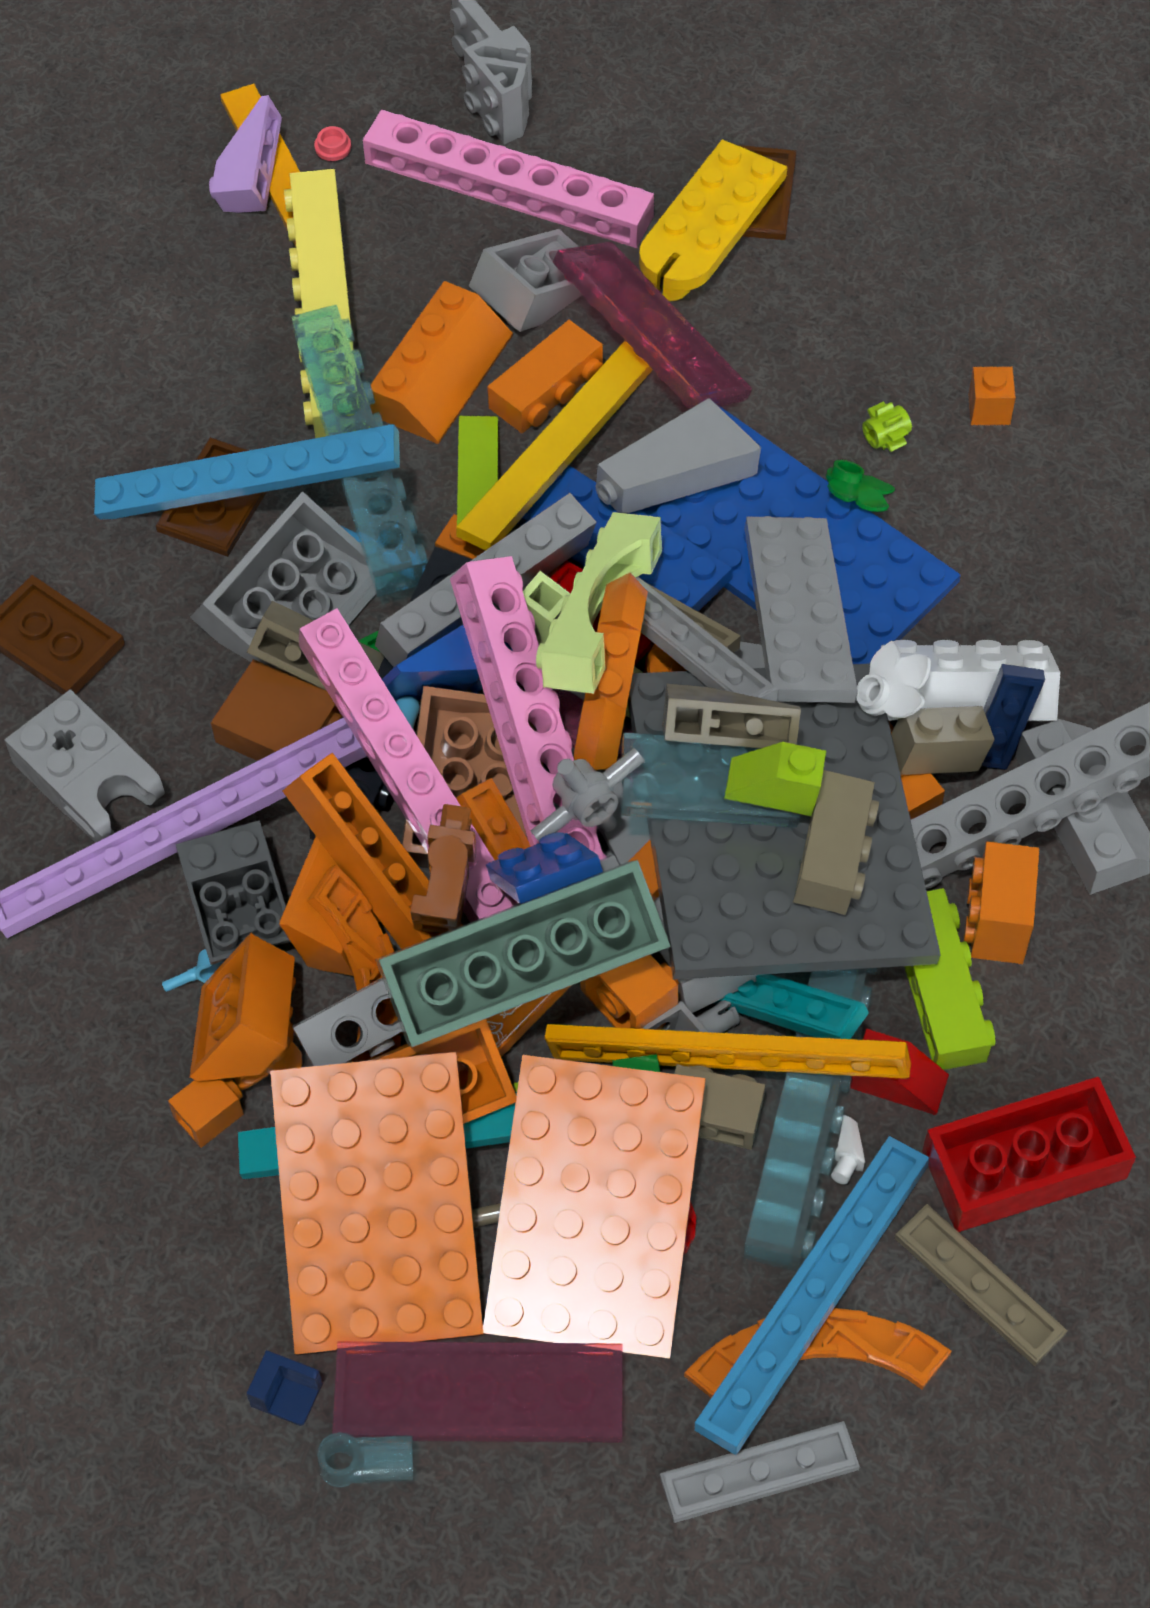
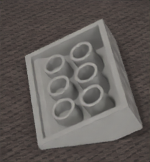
M302 491L190 618L219 644L248 661L257 660L303 680L247 653L261 619L271 602L274 601L312 620H316L338 608L349 626L393 573Z

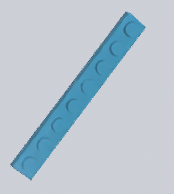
M394 424L98 478L95 479L94 515L99 519H116L400 468L399 430Z
M891 1136L888 1137L695 1421L696 1432L737 1455L928 1167V1156Z

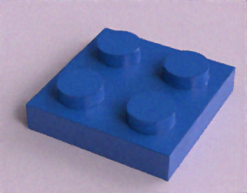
M562 832L545 835L539 840V844L526 849L513 848L499 854L497 860L486 864L490 880L519 904L603 872L599 855L568 833L564 834Z

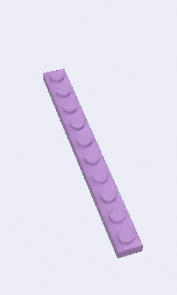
M342 718L1 890L0 930L6 938H9L177 852L175 844L216 833L285 798L286 796L282 792L283 789L332 752L343 767L367 755L345 719Z

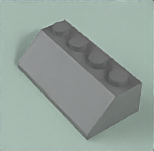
M1058 719L1057 721L1023 731L1015 757L1021 766L1093 729ZM1094 765L1086 774L1097 775L1104 770L1105 766ZM1056 784L1047 791V794H1059L1066 785ZM1116 792L1101 799V802L1095 808L1086 812L1077 811L1061 819L1060 823L1054 827L1090 895L1150 874V831L1128 792Z

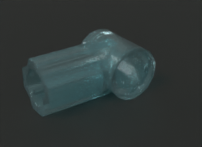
M338 1432L328 1435L318 1447L317 1458L320 1476L325 1483L332 1487L343 1488L352 1483L413 1481L412 1436L354 1438L347 1433ZM344 1452L353 1459L348 1467L338 1470L333 1469L327 1464V1460L331 1455Z

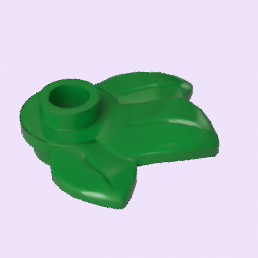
M836 460L833 467L828 468L825 475L829 481L827 486L829 491L840 500L845 502L855 501L860 508L871 512H884L888 510L889 505L883 495L893 493L895 487L873 476L864 475V469L858 464L847 460Z

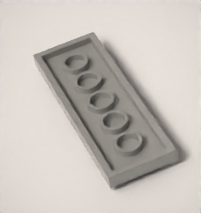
M746 517L744 529L766 677L771 684L778 688L777 702L855 703L858 690L827 518Z

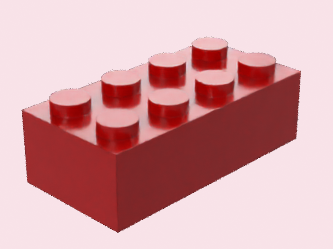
M1099 1076L928 1129L922 1150L923 1154L929 1157L928 1167L954 1229L958 1232L1128 1178L1136 1159Z

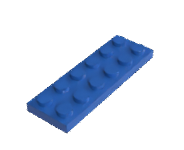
M568 465L517 524L520 526L524 525L558 500L571 493L597 522L588 546L571 557V559L585 567L589 549L593 550L597 544L599 529L605 527L612 513L617 511L610 504H605L599 498L596 492L595 481ZM641 510L634 511V512H631V513H627V514H635V515L649 516V515H647L646 513L642 512ZM661 524L662 553L652 574H641L638 576L644 582L699 611L732 579V567Z

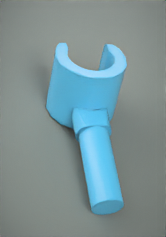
M204 949L199 953L197 966L162 982L163 988L167 992L191 981L199 980L205 983L223 962L210 965L207 951Z

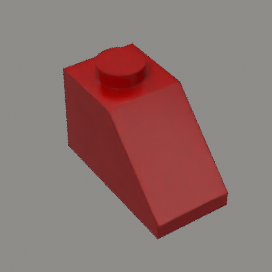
M866 1028L863 1040L906 1042L911 1062L910 1076L907 1079L852 1076L850 1088L937 1115L949 1074L911 1042Z

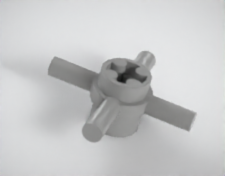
M633 748L603 773L596 772L585 759L574 761L571 759L561 760L558 763V773L554 777L552 785L555 792L562 799V806L534 827L531 833L539 841L545 835L556 833L572 819L579 820L585 827L599 825L605 832L614 830L617 820L613 813L617 808L618 798L613 792V787L644 763V758Z

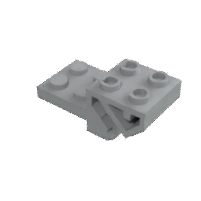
M452 0L453 9L450 10V17L454 24L452 44L458 56H464L465 65L462 66V73L466 81V92L464 93L466 106L471 113L478 112L482 117L488 134L490 136L497 135L505 145L522 137L527 125L529 100L532 98L530 45L515 26L501 31L475 0Z

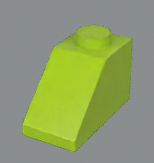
M780 742L732 757L724 799L812 816L821 788L826 750Z

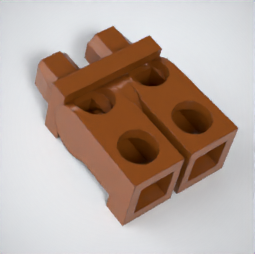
M444 804L440 826L431 824L429 826L427 838L430 880L427 896L414 895L411 907L413 927L416 930L442 934L460 927L469 879L468 862L474 863L476 856L475 832L470 831L472 819H470L471 808Z

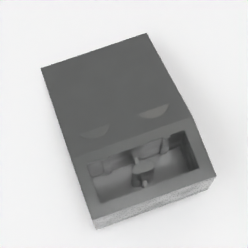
M260 820L175 844L210 965L225 961L250 933L274 946L291 942L279 925L286 905Z

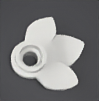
M890 641L873 656L870 662L869 674L863 677L857 685L856 699L861 709L873 716L882 715L886 712L896 719L908 717L919 711L925 701L918 690L923 687L929 677L930 658L922 654L901 658L899 648L895 642Z

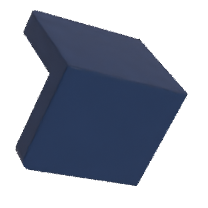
M266 1350L246 1394L251 1407L302 1426L309 1416L323 1383L317 1369Z

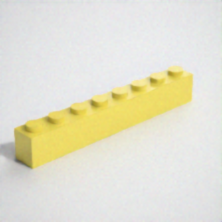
M335 169L290 173L291 189H284L286 212H293L294 218L287 219L289 242L296 241V248H289L292 271H299V277L292 278L294 300L302 302V308H295L297 332L304 331L305 334L304 339H298L300 363L307 362L308 370H300L303 394L310 393L311 401L303 402L306 425L314 426L315 438L362 430Z

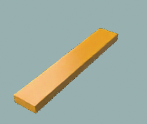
M255 84L220 94L221 102L236 131H238L261 98ZM279 132L269 196L287 229V219L294 218L293 212H286L284 189H291L290 173L300 172Z

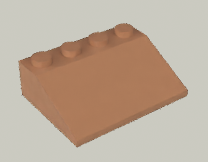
M423 686L416 735L455 798L492 778L527 837L485 695ZM529 722L530 727L537 732L536 727ZM405 818L402 845L418 866L429 868L428 854Z

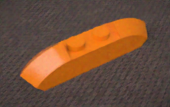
M631 573L606 584L597 632L604 633L606 669L594 694L585 693L575 744L574 760L585 759L595 770L608 769L617 762L648 591Z

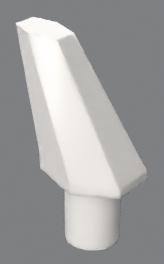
M846 1115L843 1116L838 1147L835 1151L834 1159L838 1163L831 1174L834 1181L843 1185L848 1183L854 1170L863 1171L865 1165L858 1123Z

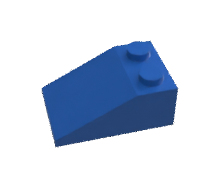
M461 625L397 664L382 679L395 701L403 696H412L416 700H421L423 686L463 692L471 690L472 693L477 694L483 691L464 625ZM504 642L507 648L513 651L511 646Z

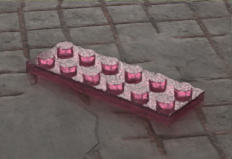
M612 241L557 251L553 263L564 274L566 280L572 283L585 296L588 303L601 313L610 323L612 329L618 332L631 345L634 352L647 362L657 373L659 379L677 394L687 408L691 409L708 398L718 407L743 402L748 399L752 391L751 386Z
M338 1341L333 1439L366 1441L622 1442V1343Z

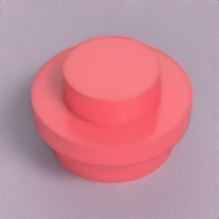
M329 126L323 128L318 133L314 143L315 152L321 159L338 161L350 153L351 140L342 128Z

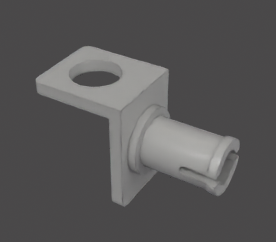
M725 1000L720 1001L716 1006L698 1017H695L681 1001L678 1005L645 1025L643 1029L656 1030L660 1025L666 1023L661 1030L723 1033L729 1028L738 1025L740 1018L735 1007H732L727 1012L725 1011L731 1005L730 1002Z

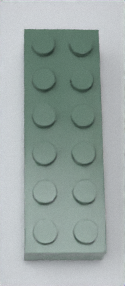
M636 860L375 959L407 1045L414 1047L671 946L640 864Z

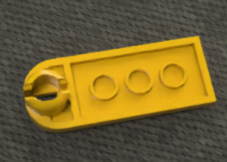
M722 139L640 245L639 266L643 275L648 279V287L652 294L656 296L660 291V280L663 276L662 299L666 301L682 299L690 290L705 284L785 180L787 166Z

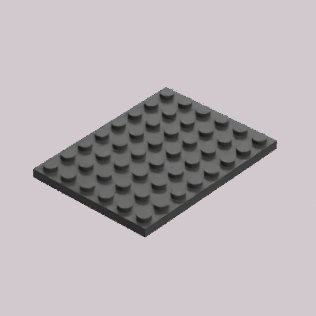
M870 663L853 664L857 685L863 677L869 674ZM753 668L767 680L765 668ZM689 671L633 673L628 706L635 749L645 760L638 768L665 933L671 946L668 947L673 980L931 965L938 963L941 956L886 712L878 716L870 715L861 709L857 699L855 703L781 702L800 706L801 713L797 745L826 750L823 770L875 782L872 800L879 801V807L874 826H866L865 836L872 837V843L867 862H859L858 872L865 874L864 885L860 899L851 898L846 915L793 902L811 816L724 799L731 758L761 748L664 740L662 722L666 684L707 686Z

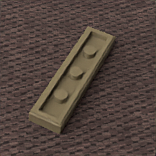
M928 1204L896 1233L895 1239L1034 1366L1066 1335L1068 1330Z

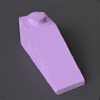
M269 95L261 96L216 161L214 176L209 181V190L212 198L217 201L223 212L266 211L282 120Z

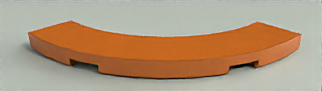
M335 865L328 869L307 902L319 912L340 941L351 966L358 991L382 978L375 959L393 953L394 949L388 934H383L375 916L371 912L373 907L357 885ZM390 998L382 1000L376 1008L377 1019L385 1025L397 1021ZM358 1027L357 1041L361 1034L360 1027ZM403 1032L392 1037L395 1045L373 1057L400 1047L401 1037L404 1036ZM367 1050L352 1058V1061L361 1062L373 1057L370 1056Z
M834 1308L800 1359L836 1357L871 1363L898 1374L923 1390L951 1355L952 1351L931 1336L899 1321L894 1323L883 1318L867 1315L868 1312ZM765 1318L757 1321V1324L743 1329L732 1336L730 1334L720 1340L685 1371L684 1377L712 1398Z

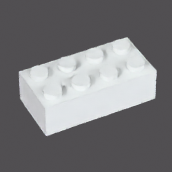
M910 640L893 641L899 648L901 658L915 654L926 655L930 658L929 677L923 687L918 690L925 701L921 708L982 706L984 708L1001 664L1044 670L1045 682L1028 721H1057L1060 670L1049 647L1043 646V643L1039 641L1023 640L1018 642V645H1001V643L993 640L977 641L976 645H959L958 642L952 640H938L933 645H917L916 642ZM887 714L888 720H898Z

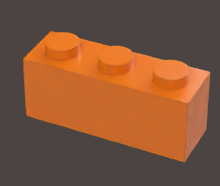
M571 320L566 321L487 386L489 409L522 434L532 425L534 427L540 426L546 420L551 409L559 403L566 404L570 401L576 389L586 380L589 381L603 365V344Z

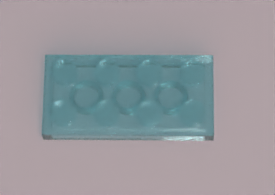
M623 734L622 757L635 748L644 758L645 762L622 779L621 816L797 828L800 814L724 799L731 758L761 748L664 740V735Z

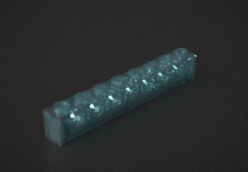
M337 304L291 316L295 340L325 435L331 436L384 426L380 413L372 414L370 405L375 404L373 391L369 380L364 382L361 380L359 373L365 372L359 349L351 350L349 342L354 341L351 324L348 318L341 319ZM391 469L339 478L377 597L416 587L423 574L422 569L426 567L428 559L423 544L415 545L412 536L417 534L418 531L412 510L404 511L402 501H406L407 497L401 477L393 478ZM369 478H377L376 480H373V481H365L366 479H369ZM378 511H388L384 514H375ZM389 544H399L393 548L386 547Z

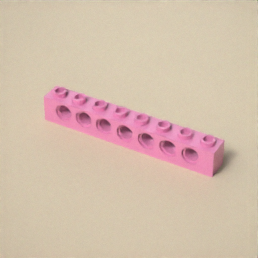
M381 110L363 139L365 164L634 248L638 247L654 217V193L576 170L569 166L550 162L537 156L511 150L501 145L485 142L469 135L459 134L436 125L407 118L400 114Z
M512 556L466 562L450 578L531 847L539 844L531 830L556 811L553 802L559 807L562 806V799L555 792L552 784L554 777L558 773V763L563 759L574 761L571 751L572 741L569 733L564 729L560 716L558 695L552 688L543 687L542 669H538L536 666L539 644L534 631L535 620L533 614L527 608L522 591V577L516 571ZM493 603H495V604L500 608L501 611H499L498 609H496L495 606L493 605ZM504 642L508 643L513 651L508 649ZM516 681L524 687L525 691L519 688ZM529 722L536 727L537 732L530 727ZM541 762L548 767L549 772L542 767ZM572 819L557 831L564 834L568 833L599 855L600 860L606 857L601 850L598 840L597 826L585 827L579 820Z
M338 608L299 629V647L428 854L429 845L427 837L430 824L440 826L444 804L460 806ZM472 824L470 831L475 832L476 856L474 863L468 862L469 879L463 912L470 923L519 904L490 880L486 864L495 860Z

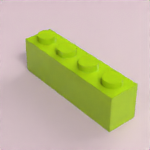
M944 888L927 891L941 956L937 964L904 966L931 1060L943 1070L987 1062L991 1046H995V1032L992 1022L989 1019L984 1020L980 1008L983 1006L981 985L978 980L972 981L968 969L972 964L971 953L967 942H960L957 929L960 927V919L955 903L949 904Z

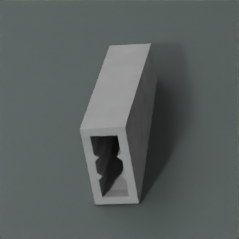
M708 398L599 463L596 492L605 504H610L618 513H631L752 477L758 470L761 447Z

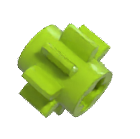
M883 401L867 409L871 418L863 422L862 428L866 440L873 448L882 447L883 450L888 448L892 452L907 444L904 436L911 432L912 424L908 413L902 406L897 405L894 407L892 402L885 404Z

